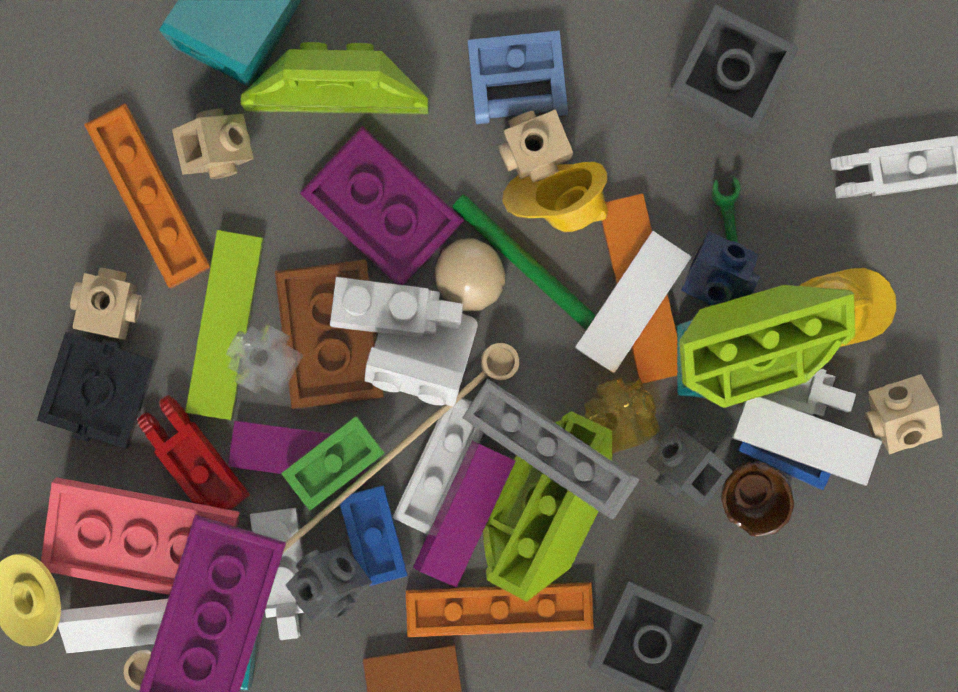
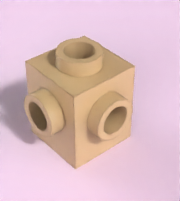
M211 109L196 114L195 120L172 129L182 175L209 172L210 179L224 178L237 174L236 166L254 159L250 145V136L247 132L243 114L224 115L223 109Z
M556 109L536 117L534 111H530L512 118L508 121L511 128L503 130L505 143L498 145L508 172L516 169L520 179L531 176L533 182L559 172L556 165L571 159L573 155ZM529 142H537L541 149L530 151L525 145Z
M99 267L98 276L84 273L82 283L76 282L72 291L70 308L76 310L72 328L126 340L129 323L137 322L141 309L142 296L136 294L137 285L125 282L127 273ZM107 296H109L110 303L108 307L104 309L103 300Z
M922 374L868 391L871 411L865 412L867 427L872 438H881L889 454L913 448L919 444L942 437L939 405Z

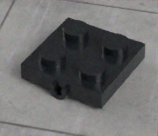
M65 332L37 421L73 432L72 437L90 442L91 438L128 449L157 360L120 349L122 344L103 339L101 343Z

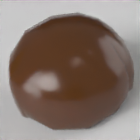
M749 461L738 465L724 481L720 494L728 520L754 537L776 534L790 521L795 505L792 487L787 478L780 470L760 461Z

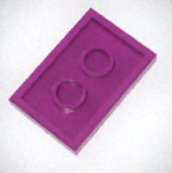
M363 126L300 192L316 210L397 285H405L464 222L457 213Z

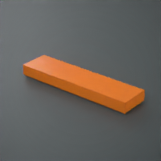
M124 103L84 124L168 288L171 289L210 269L211 265L128 105Z
M643 193L605 202L608 214L607 218L601 220L616 285L652 233ZM668 295L665 296L631 347L640 384L677 376L678 337Z
M592 582L551 583L528 601H524L498 586L407 589V637L594 629Z

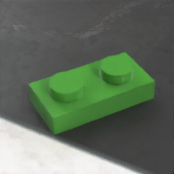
M356 416L281 474L309 511H311L383 456L385 452Z

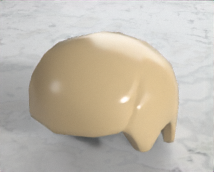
M476 238L455 240L442 249L434 266L435 281L440 294L445 301L463 304V311L485 309L497 301L505 285V271L497 251Z

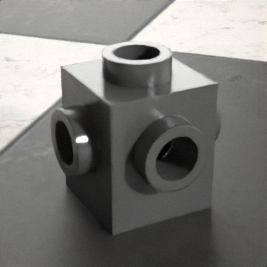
M677 426L673 427L646 461L660 474L655 480L658 485L676 499L683 492L703 508L732 473V470L713 454L718 448L713 442L697 430L689 436Z
M343 546L322 554L319 550H315L304 556L295 566L298 572L285 586L295 598L299 608L308 616L311 622L328 616L336 620L347 614L356 605L355 600L372 581L347 547Z

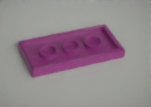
M195 514L139 692H240L284 552L285 541Z

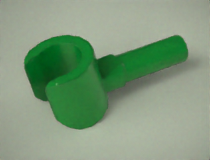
M733 177L732 190L734 194L727 197L719 193L718 181L716 179L711 190V198L717 206L721 207L726 239L738 243L734 204L739 197L741 185Z

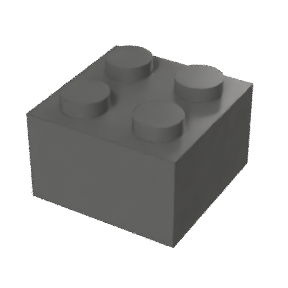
M715 5L668 97L751 138L763 120L799 47Z
M624 578L587 664L591 670L641 692H684L715 619L710 615Z

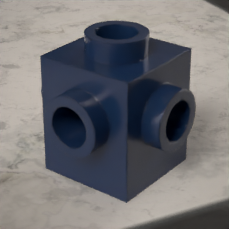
M708 231L690 265L681 291L704 301L710 306L751 295L760 278V275L753 272L759 254L747 249L740 243L729 241Z

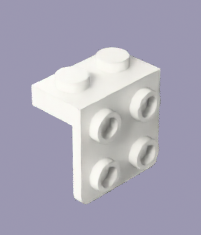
M462 314L459 329L436 326L435 335L423 334V338L378 333L375 346L371 348L366 364L365 381L384 391H401L418 396L422 401L433 405L446 404L454 407L476 334L477 321L471 316Z

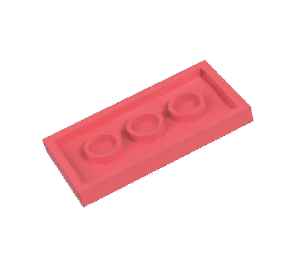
M56 477L51 484L41 562L50 573L170 595L195 514L238 527L240 512Z

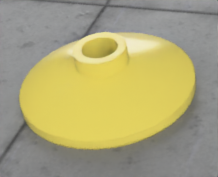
M28 554L8 556L0 562V627L10 639L23 646L32 647L47 642L56 632L61 616V601L57 584L47 567L37 558Z

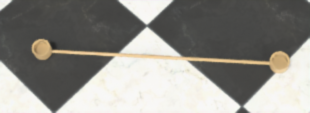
M495 343L488 346L481 356L483 372L458 392L456 403L487 376L495 380L511 378L519 367V356L516 350L505 343ZM444 404L289 538L286 541L284 552L453 406ZM139 650L133 653L125 663L124 678L136 690L140 689L152 651Z

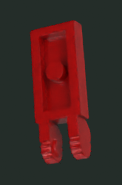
M166 395L159 402L161 410L178 431L170 439L158 420L148 412H145L137 419L139 427L155 447L154 453L193 503L232 510L250 496L249 492L195 422L191 423L189 415L185 413V410L173 397Z

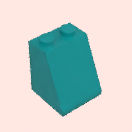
M178 0L162 23L159 31L173 48L250 87L261 76L301 0Z

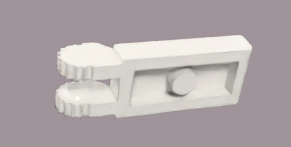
M958 136L870 148L866 150V153L830 159L832 170L846 171L868 165L870 177L868 182H850L836 187V198L861 196L872 193V196L958 184Z

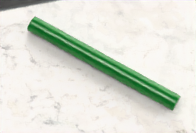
M463 194L453 204L452 208L584 330H587L596 315Z

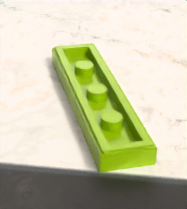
M217 230L185 413L233 420L264 238Z

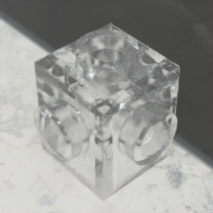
M265 323L261 331L252 326L249 327L246 334L239 331L230 344L226 355L232 358L228 368L238 373L234 379L236 383L257 394L264 387L277 395H282L304 354L286 345L290 336ZM261 351H266L268 361L264 366L259 367L256 363V357Z

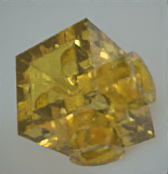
M622 377L607 381L597 386L598 394L584 403L586 409L585 418L612 431V454L644 444L661 431L655 417L656 405L654 399L644 389L641 379L624 384Z

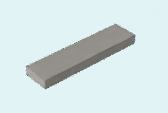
M489 379L486 380L462 417L613 520L640 480Z

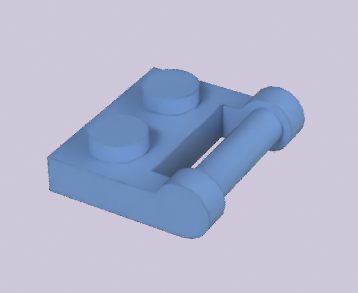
M560 30L467 40L476 124L490 123L489 118L518 116L530 111L538 114L548 113L556 109L558 116L568 115ZM550 81L551 94L494 100L487 99L486 87Z

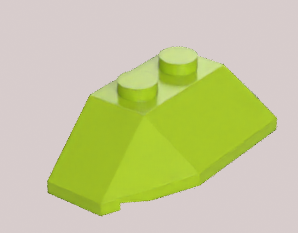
M320 42L300 43V49H288L241 94V106L245 111L429 114L428 98L383 51H374V45L368 43L346 44V50H328V44Z
M781 285L700 309L679 340L682 383L722 408L806 383L831 360L842 343L846 345L855 337L854 293L843 289Z
M572 411L562 416V420L555 422L612 461L611 430ZM516 455L514 459L516 462L483 530L484 551L488 565L486 577L489 582L524 601H528L571 568L599 511Z

